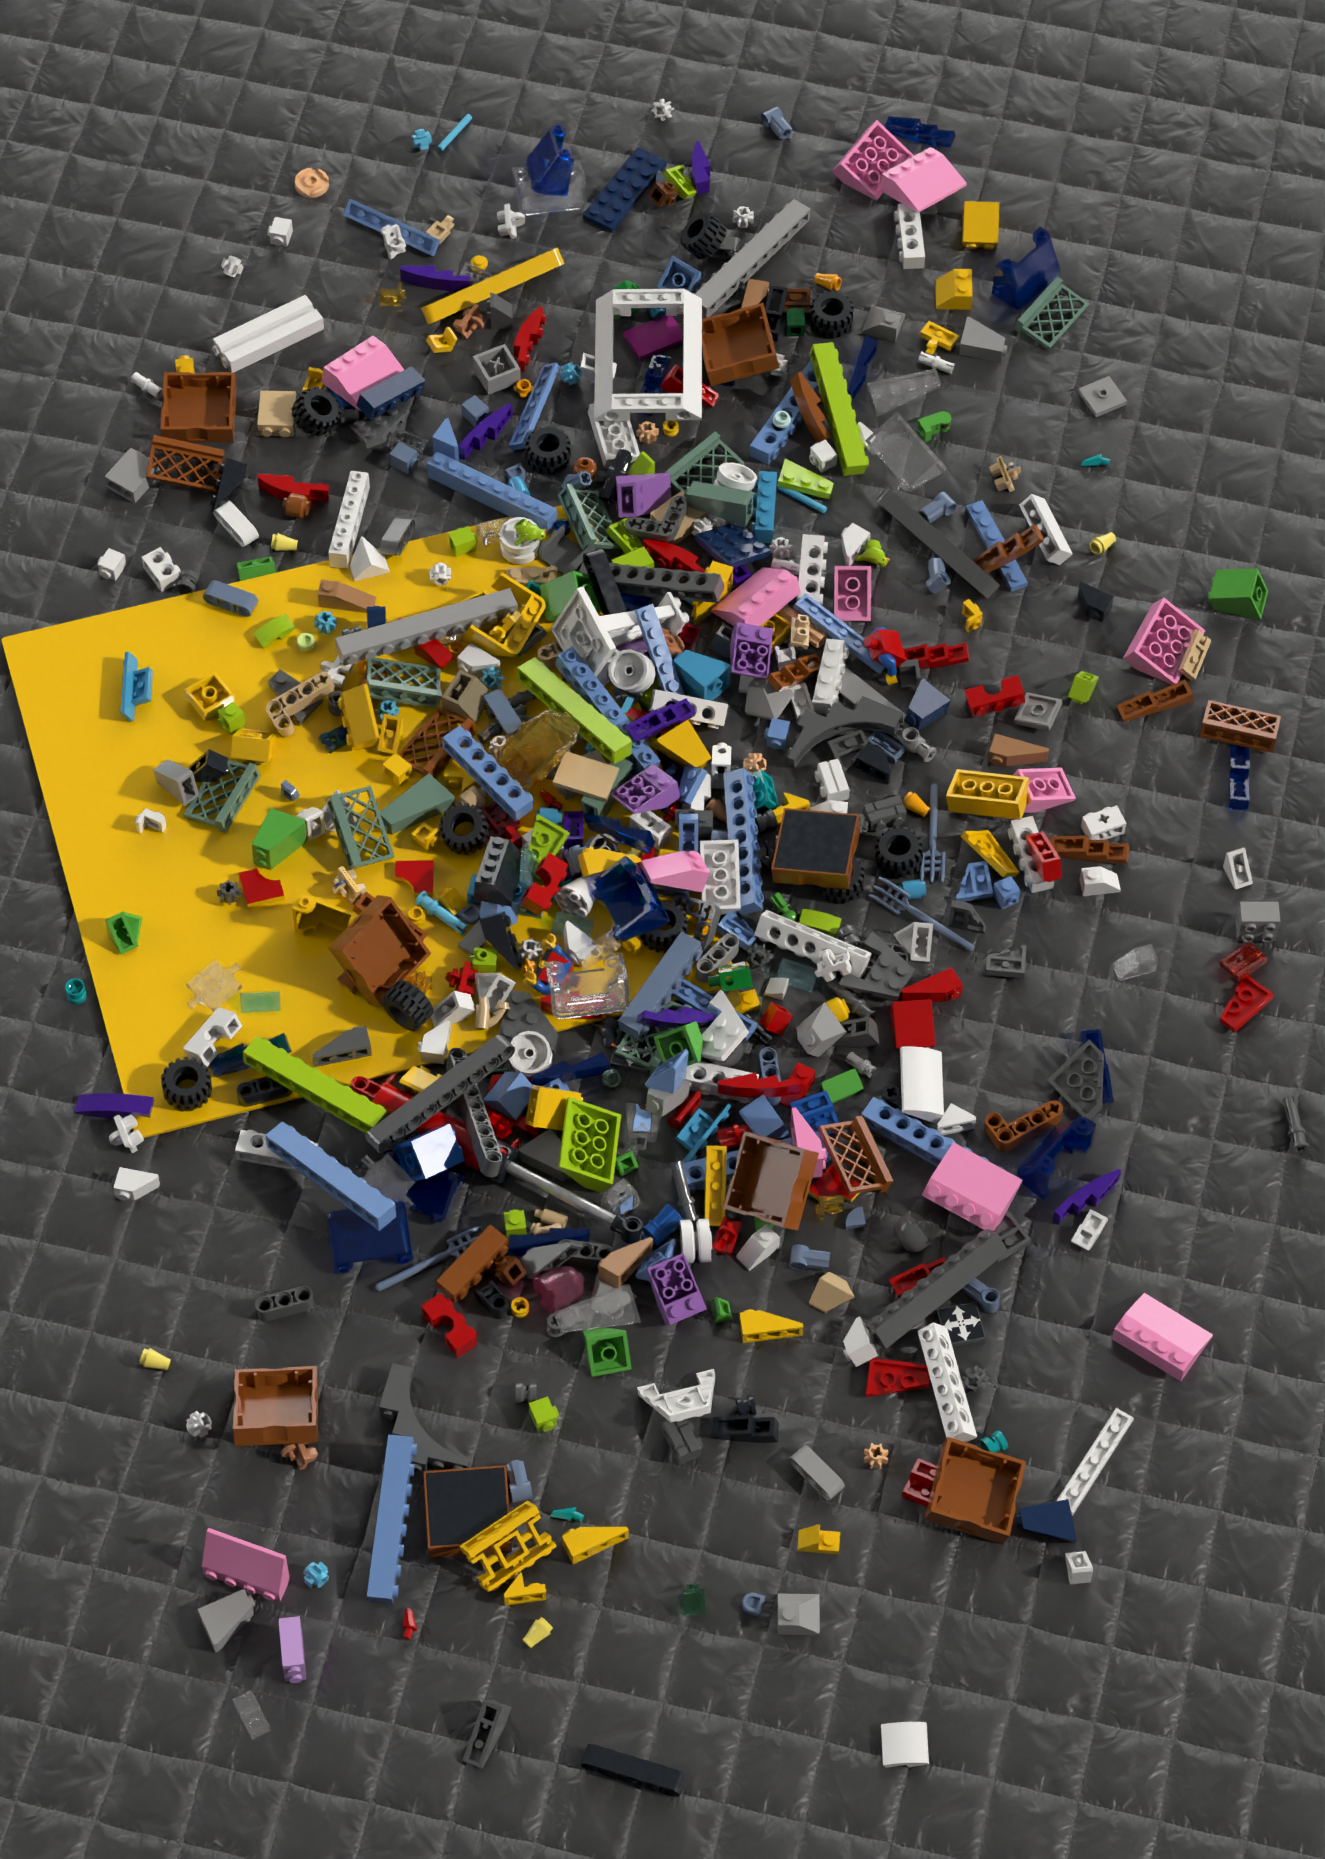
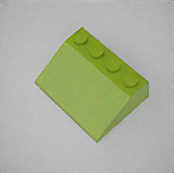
M568 1097L558 1168L585 1188L603 1193L612 1186L621 1115Z

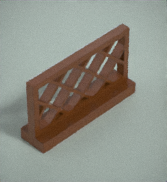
M154 435L150 447L146 479L216 493V489L212 486H207L204 480L211 477L215 482L216 479L220 478L218 469L220 463H222L225 450ZM154 450L162 452L165 457L157 460L154 456ZM179 455L182 461L175 464L171 457ZM192 458L197 459L200 465L193 468L189 460ZM165 460H168L172 465L167 470L160 464ZM210 462L217 463V469L212 472L206 465ZM184 463L190 469L185 474L178 468ZM158 466L162 473L159 475L150 474L151 469ZM201 467L208 473L202 478L196 472ZM175 469L180 477L174 479L168 473ZM193 473L198 480L194 483L189 482L186 476Z
M1208 700L1199 737L1273 753L1281 716ZM1210 707L1219 709L1220 711L1214 712ZM1230 712L1237 713L1238 715L1232 716ZM1225 715L1228 719L1222 720L1219 716ZM1252 716L1256 719L1251 721L1248 717ZM1243 719L1246 723L1240 724L1237 720ZM1270 720L1275 721L1276 723L1269 725L1266 721ZM1261 723L1264 727L1258 728L1256 724Z
M439 708L398 755L403 758L405 755L413 753L414 758L406 760L412 765V770L424 776L430 774L436 779L453 760L442 748L440 737H444L454 730L451 728V725L457 723L461 724L464 730H468L473 737L477 733L474 720L470 718L465 720L445 709ZM441 715L447 717L448 719L446 721L437 722V719ZM449 725L448 731H438V727ZM436 728V733L426 735L428 729ZM438 739V743L427 745V740ZM425 741V746L414 747L417 742ZM439 748L436 754L429 755L428 750ZM426 751L427 756L416 758L417 752ZM428 761L424 768L417 766L419 762Z
M857 1116L853 1121L819 1126L818 1131L848 1195L878 1190L881 1193L888 1190L893 1179L863 1116ZM849 1128L852 1137L842 1132V1129ZM826 1131L837 1134L836 1138L833 1139L828 1136ZM839 1136L849 1141L847 1146L837 1141ZM851 1143L858 1146L860 1152L851 1149ZM834 1146L844 1150L843 1155L835 1152ZM846 1153L856 1157V1161L853 1162L846 1158ZM859 1159L866 1163L867 1169L857 1164ZM842 1162L852 1167L850 1172L842 1167ZM854 1169L864 1174L863 1179L853 1174ZM866 1176L872 1178L875 1184L865 1181ZM852 1179L860 1184L859 1187L852 1188L849 1180Z

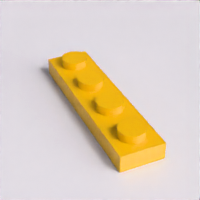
M706 1146L704 1219L708 1218L709 1226H720L723 1217H725V1209L723 1207L726 1194L727 1146Z

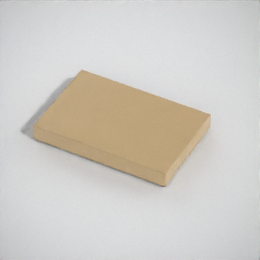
M565 751L554 777L553 785L607 802L619 768Z

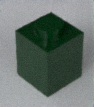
M786 309L787 336H804V309Z

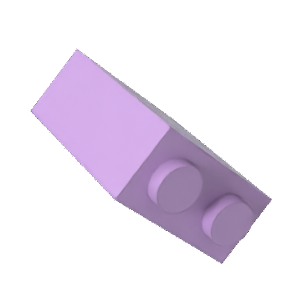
M300 1616L280 1618L279 1631L285 1682L299 1683L302 1680H306Z

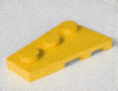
M989 830L964 831L960 836L1003 878L1009 876L1016 877L1019 873Z

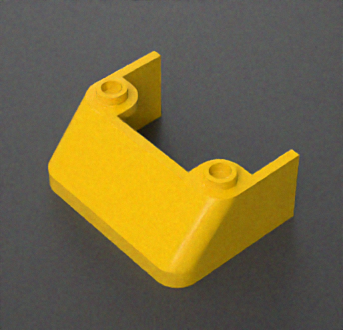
M502 572L491 587L497 591L510 588L518 604V612L522 615L506 632L505 637L500 642L473 625L468 628L461 640L467 644H474L491 656L514 657L523 648L542 615L546 603L542 597Z

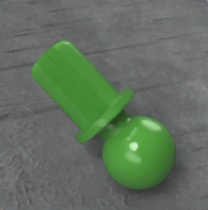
M776 893L771 896L770 900L777 908V913L782 912L783 917L796 922L797 914L793 910L788 909L790 904L785 902L781 894Z

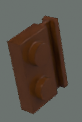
M788 289L783 315H786V309L793 308L804 309V315H810V289Z

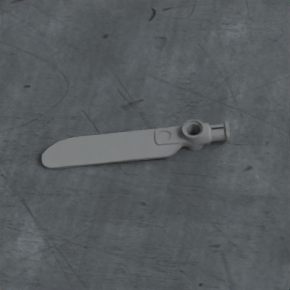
M845 667V673L841 679L842 687L838 693L855 705L856 701H860L861 697L864 696L902 712ZM903 713V722L897 734L893 737L906 747V751L918 753L925 762H929L935 756L936 748L926 744L925 739L919 735V731L916 728L909 727V724L904 721L906 714Z

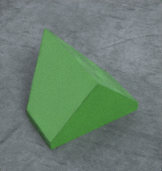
M122 911L105 919L108 935L120 954L138 947L142 917Z

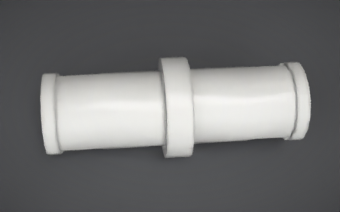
M921 352L918 363L928 365L933 370L939 369L949 374H952L955 366L954 363L942 360L939 356L934 357L924 352Z
M138 372L132 375L131 382L141 387L142 391L150 393L157 399L163 396V389L154 384L153 380L146 379Z

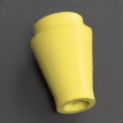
M1109 532L1106 535L1093 538L1089 545L1091 551L1096 555L1103 554L1116 541V537L1112 532Z
M279 533L277 535L273 534L271 549H275V551H296L298 540Z
M144 1348L139 1364L144 1365L143 1367L167 1371L171 1359L151 1348L149 1350Z
M540 1617L534 1621L522 1640L528 1647L532 1648L535 1644L549 1636L553 1627L544 1618Z

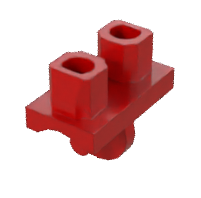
M465 961L464 967H461L459 970V974L458 969L453 968L452 972L446 973L445 979L450 982L449 987H455V991L471 994L472 997L475 987L466 984V982L475 983L474 973H479V971L470 968L471 963Z
M489 1111L487 1114L495 1136L507 1140L508 1135L512 1133L511 1128L515 1125V1122Z
M733 1124L731 1128L717 1130L719 1145L727 1146V1150L740 1147L744 1131L753 1132L748 1125L738 1126L737 1124Z
M723 1217L712 1245V1250L725 1256H731L742 1227V1222L732 1221Z

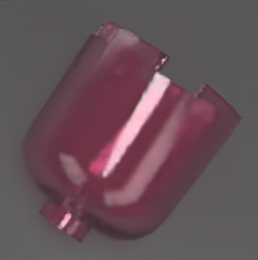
M560 1266L533 1280L535 1293L539 1292L542 1298L540 1304L549 1314L556 1313L576 1302L584 1293V1277L571 1266Z

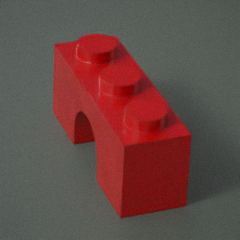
M1016 675L1000 680L1002 690L995 695L987 694L984 691L983 685L966 689V701L972 718L1026 703L1019 676Z
M549 852L542 858L534 873L543 880L544 887L539 886L535 882L526 889L519 904L538 916L543 911L547 912L552 904L550 901L552 896L554 897L560 889L558 887L559 882H562L567 875L565 870L568 864Z
M440 1293L421 1305L422 1315L433 1329L442 1324H448L453 1327L445 1335V1344L456 1358H459L477 1346L476 1337L478 1335L472 1326H467L462 1313L455 1311L452 1301Z

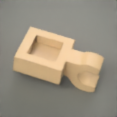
M448 215L441 223L436 221L426 233L440 239L439 244H441L451 233L450 230L454 227V223H452L454 218Z

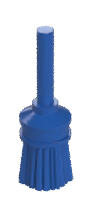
M666 1204L653 1221L650 1220L646 1226L642 1227L644 1235L641 1236V1240L651 1237L653 1238V1244L659 1246L663 1240L667 1239L668 1235L680 1228V1220H683V1218L673 1207Z

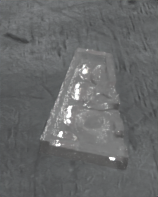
M932 369L870 382L867 387L878 417L940 388L941 383L937 370Z
M628 1284L554 1312L559 1330L562 1333L641 1323L633 1294Z

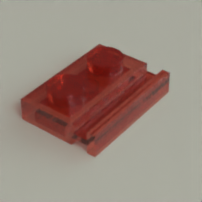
M1247 942L1220 960V966L1232 977L1235 976L1237 981H1240L1267 963L1268 957L1264 956L1252 943Z

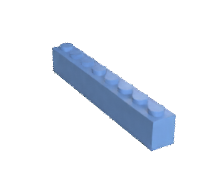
M436 452L427 462L429 478L511 518L524 517L530 519L540 529H546L545 534L547 535L558 524L556 508L444 454Z
M282 1121L265 1135L268 1149L378 1231L396 1218V1206L390 1198H385L378 1189L372 1188L363 1178H358L348 1167L339 1164L336 1158L330 1157L321 1147L312 1144L306 1136L300 1135L294 1127L288 1126Z
M388 1435L367 1590L369 1602L393 1604L394 1598L398 1597L399 1585H396V1577L400 1578L401 1565H398L399 1557H403L404 1545L401 1544V1539L406 1536L407 1524H404V1517H408L409 1504H406L407 1496H411L412 1484H409V1478L414 1476L415 1464L411 1463L412 1456L417 1454V1444H414L413 1437Z

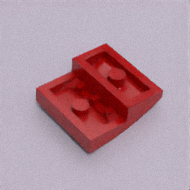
M918 1458L901 1497L927 1507L937 1465Z

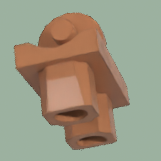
M475 304L471 309L465 308L462 314L463 319H456L453 323L455 331L460 332L464 339H467L475 329L482 330L484 327V316L480 313L479 305Z
M308 1443L283 1444L282 1456L289 1457L291 1461L296 1460L300 1470L305 1469L307 1464L316 1460L318 1456L315 1447L306 1449L305 1444Z

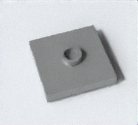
M1110 376L1078 389L1079 395L1095 417L1127 404V400Z
M1027 692L1025 695L1026 703L1021 704L1014 723L1050 731L1062 705V699Z

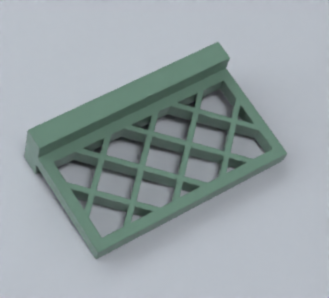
M1058 276L1017 320L1014 328L1018 333L1023 331L1048 350L1053 347L1089 306L1087 301L1062 284L1063 280ZM1063 291L1067 294L1068 298L1059 299V292ZM1078 302L1082 305V308L1073 309L1072 303ZM1049 303H1057L1058 309L1050 310ZM1060 303H1069L1070 309H1061ZM1063 313H1071L1072 319L1064 320ZM1047 314L1048 320H1040L1039 315ZM1051 314H1059L1060 320H1052ZM1053 324H1061L1062 330L1054 331ZM1030 325H1037L1038 331H1031L1028 327ZM1041 325H1049L1050 331H1042ZM1043 335H1051L1052 341L1048 343L1043 339Z
M715 431L665 473H670V483L678 492L682 490L685 492L686 488L690 487L689 479L699 480V482L709 480L714 484L717 478L714 476V470L719 469V466L714 465V459H724V463H727V460H734L737 464L741 465L745 463L720 440V435ZM719 446L724 451V455L714 454V450ZM711 458L712 465H702V459ZM691 468L699 469V475H689V470ZM702 469L712 470V476H702ZM679 478L687 479V486L679 485L676 480Z
M566 484L558 494V498L581 550L584 551L589 545L594 548L621 550V547L615 541L612 543L607 539L610 536L607 534L606 528L600 525L602 523L608 528L612 525V521L603 501L599 499V492L574 489L572 484ZM589 497H594L596 503H595L593 500H591ZM584 502H586V503L589 504L591 507H593V509H591V508L588 507L586 504H584ZM594 510H597L598 512H600L602 516H600V515H599L598 513H596ZM590 516H592V517H594L595 519H597V520L599 521V523H597L595 520H593ZM598 529L600 532H602V533H603L604 535H606V536H605V537L602 536V535H601L600 533H598L596 530Z
M375 657L367 659L366 683L370 698L438 709L442 697L439 668ZM371 664H378L381 668L376 670ZM390 667H396L399 671L394 673ZM408 670H414L418 674L412 676ZM386 671L390 676L385 678L380 673ZM426 673H433L435 677L431 679ZM404 674L408 679L403 681L399 676ZM376 676L379 680H373L371 678ZM422 677L426 682L421 684L417 679ZM394 679V680L397 681L398 683H392V682H389V681H391V680ZM413 682L416 686H410L407 684ZM431 685L434 689H429L426 687Z
M228 760L227 766H229L226 775L232 774L233 778L222 782L220 778V783L211 787L209 786L210 782H203L198 790L199 796L192 800L184 813V817L216 827L219 832L226 834L260 777L256 764L249 763L247 766ZM239 770L244 771L243 775L235 777L233 774ZM236 784L233 790L226 792V786ZM223 788L224 793L213 796V791ZM211 794L212 798L201 801L203 795ZM227 798L225 804L217 806L216 801ZM214 802L215 808L207 811L204 810L203 806ZM202 808L203 812L196 815L192 814L193 810ZM218 812L215 821L207 818L208 815Z
M371 785L338 795L333 794L326 799L349 870H356L360 867L395 857ZM360 793H368L369 801L367 804L358 799ZM347 797L353 800L350 809L343 806L341 798ZM355 803L365 807L362 815L352 811ZM367 809L375 814L373 822L363 817ZM349 814L359 818L356 826L349 824L347 819ZM361 820L371 825L367 833L358 828ZM373 827L380 830L381 836L379 839L369 835ZM355 832L365 836L362 844L354 840ZM367 838L377 843L373 851L364 846ZM379 844L386 848L388 855L381 856L376 853ZM361 850L371 854L369 860L361 861L359 855Z
M670 1000L662 1009H679L682 1005ZM688 1004L684 1005L685 1007L692 1008V1006ZM655 1027L657 1033L643 1035L644 1037H641L640 1040L633 1039L631 1035L626 1033L615 1054L649 1069L650 1074H652L663 1061L657 1046L651 1047L648 1040L676 1028H668V1030L660 1032L658 1027ZM646 1041L648 1048L638 1051L635 1043ZM632 1044L635 1052L627 1054L622 1049L624 1046ZM650 1052L651 1059L649 1063L641 1060L639 1055Z

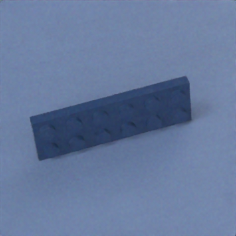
M637 147L583 213V219L612 233L654 182L657 172H662L666 167L667 161Z

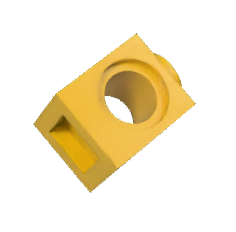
M397 753L387 757L382 764L383 775L399 787L413 776L412 765Z

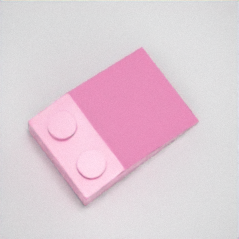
M835 566L834 615L840 620L871 621V566Z
M1062 768L1018 769L1013 774V776L1029 777L1027 804L1024 813H1035L1072 802L1076 799Z
M679 851L642 860L640 863L650 883L703 892L710 874L701 855L696 851Z
M792 1108L790 1128L793 1145L819 1153L813 1177H822V1170L826 1169V1148H822L821 1140L796 1108Z

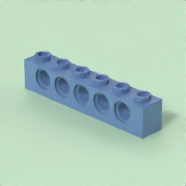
M458 726L443 737L442 748L515 822L533 810L532 795L529 792H525L521 788L520 783L509 776L508 771L496 762L493 755H489L484 750L481 743L476 742L472 738L468 730Z

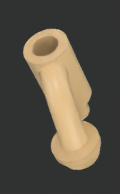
M480 997V1004L476 1005L475 1028L488 1029L497 1024L505 1011L510 1010L509 1003L497 1002L495 1009H498V1011L492 1018H489L490 1006L487 1005L488 998Z
M536 1209L534 1216L541 1218L540 1221L549 1224V1226L541 1227V1223H533L530 1234L533 1237H537L538 1234L554 1233L564 1229L568 1216L548 1209H544V1211Z

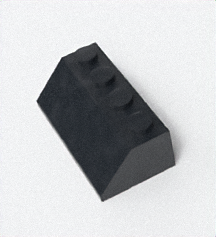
M490 837L475 880L473 900L512 906L525 866L526 857L509 839Z

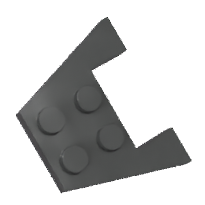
M871 932L863 948L879 956L865 980L852 974H847L842 977L837 988L845 990V988L852 989L860 994L862 992L872 993L875 997L897 1001L901 995V990L906 987L915 969L874 932Z

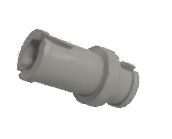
M850 1052L846 1057L845 1062L858 1069L860 1074H865L870 1078L875 1073L876 1067L871 1065L869 1060H863L854 1052Z

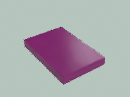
M665 315L624 331V337L639 360L684 343V333L673 316Z

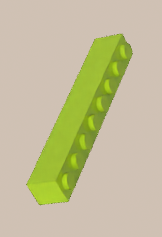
M833 342L813 344L809 355L843 476L864 474L867 466H869L868 456H865L864 442L860 438V427L856 424V413L851 407V396L847 392V381L842 375L843 367L838 361V350L835 349Z
M534 657L517 667V680L614 765L632 754L631 739L625 736L616 725L611 724L604 715L596 711L591 704H588L580 694L574 692L567 683H564L555 673H552L544 663Z
M256 1036L243 1051V1063L366 1134L387 1117V1111L383 1106L376 1105L369 1101L366 1096L355 1093L346 1085H341L333 1077L322 1074L317 1068L310 1067L300 1058L291 1056L283 1048H277L267 1039Z

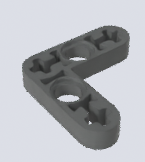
M683 496L674 497L662 522L639 517L628 518L625 521L627 533L664 542L672 541L676 537L688 510L687 499ZM673 516L678 517L676 521L669 520ZM648 527H654V528H655V529H654L653 531H651V532L646 531V529H647Z
M678 895L672 902L676 903V906L680 905V903L687 904V908L681 906L682 911H685L686 915L699 918L693 938L701 942L703 953L700 958H702L711 948L721 909L718 905L711 902ZM698 903L699 910L694 913L693 908ZM708 925V933L703 935V928Z

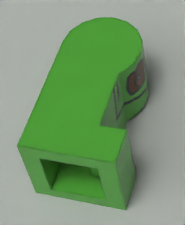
M942 411L918 419L917 430L924 442L930 441L934 434L949 431L951 415L948 412Z

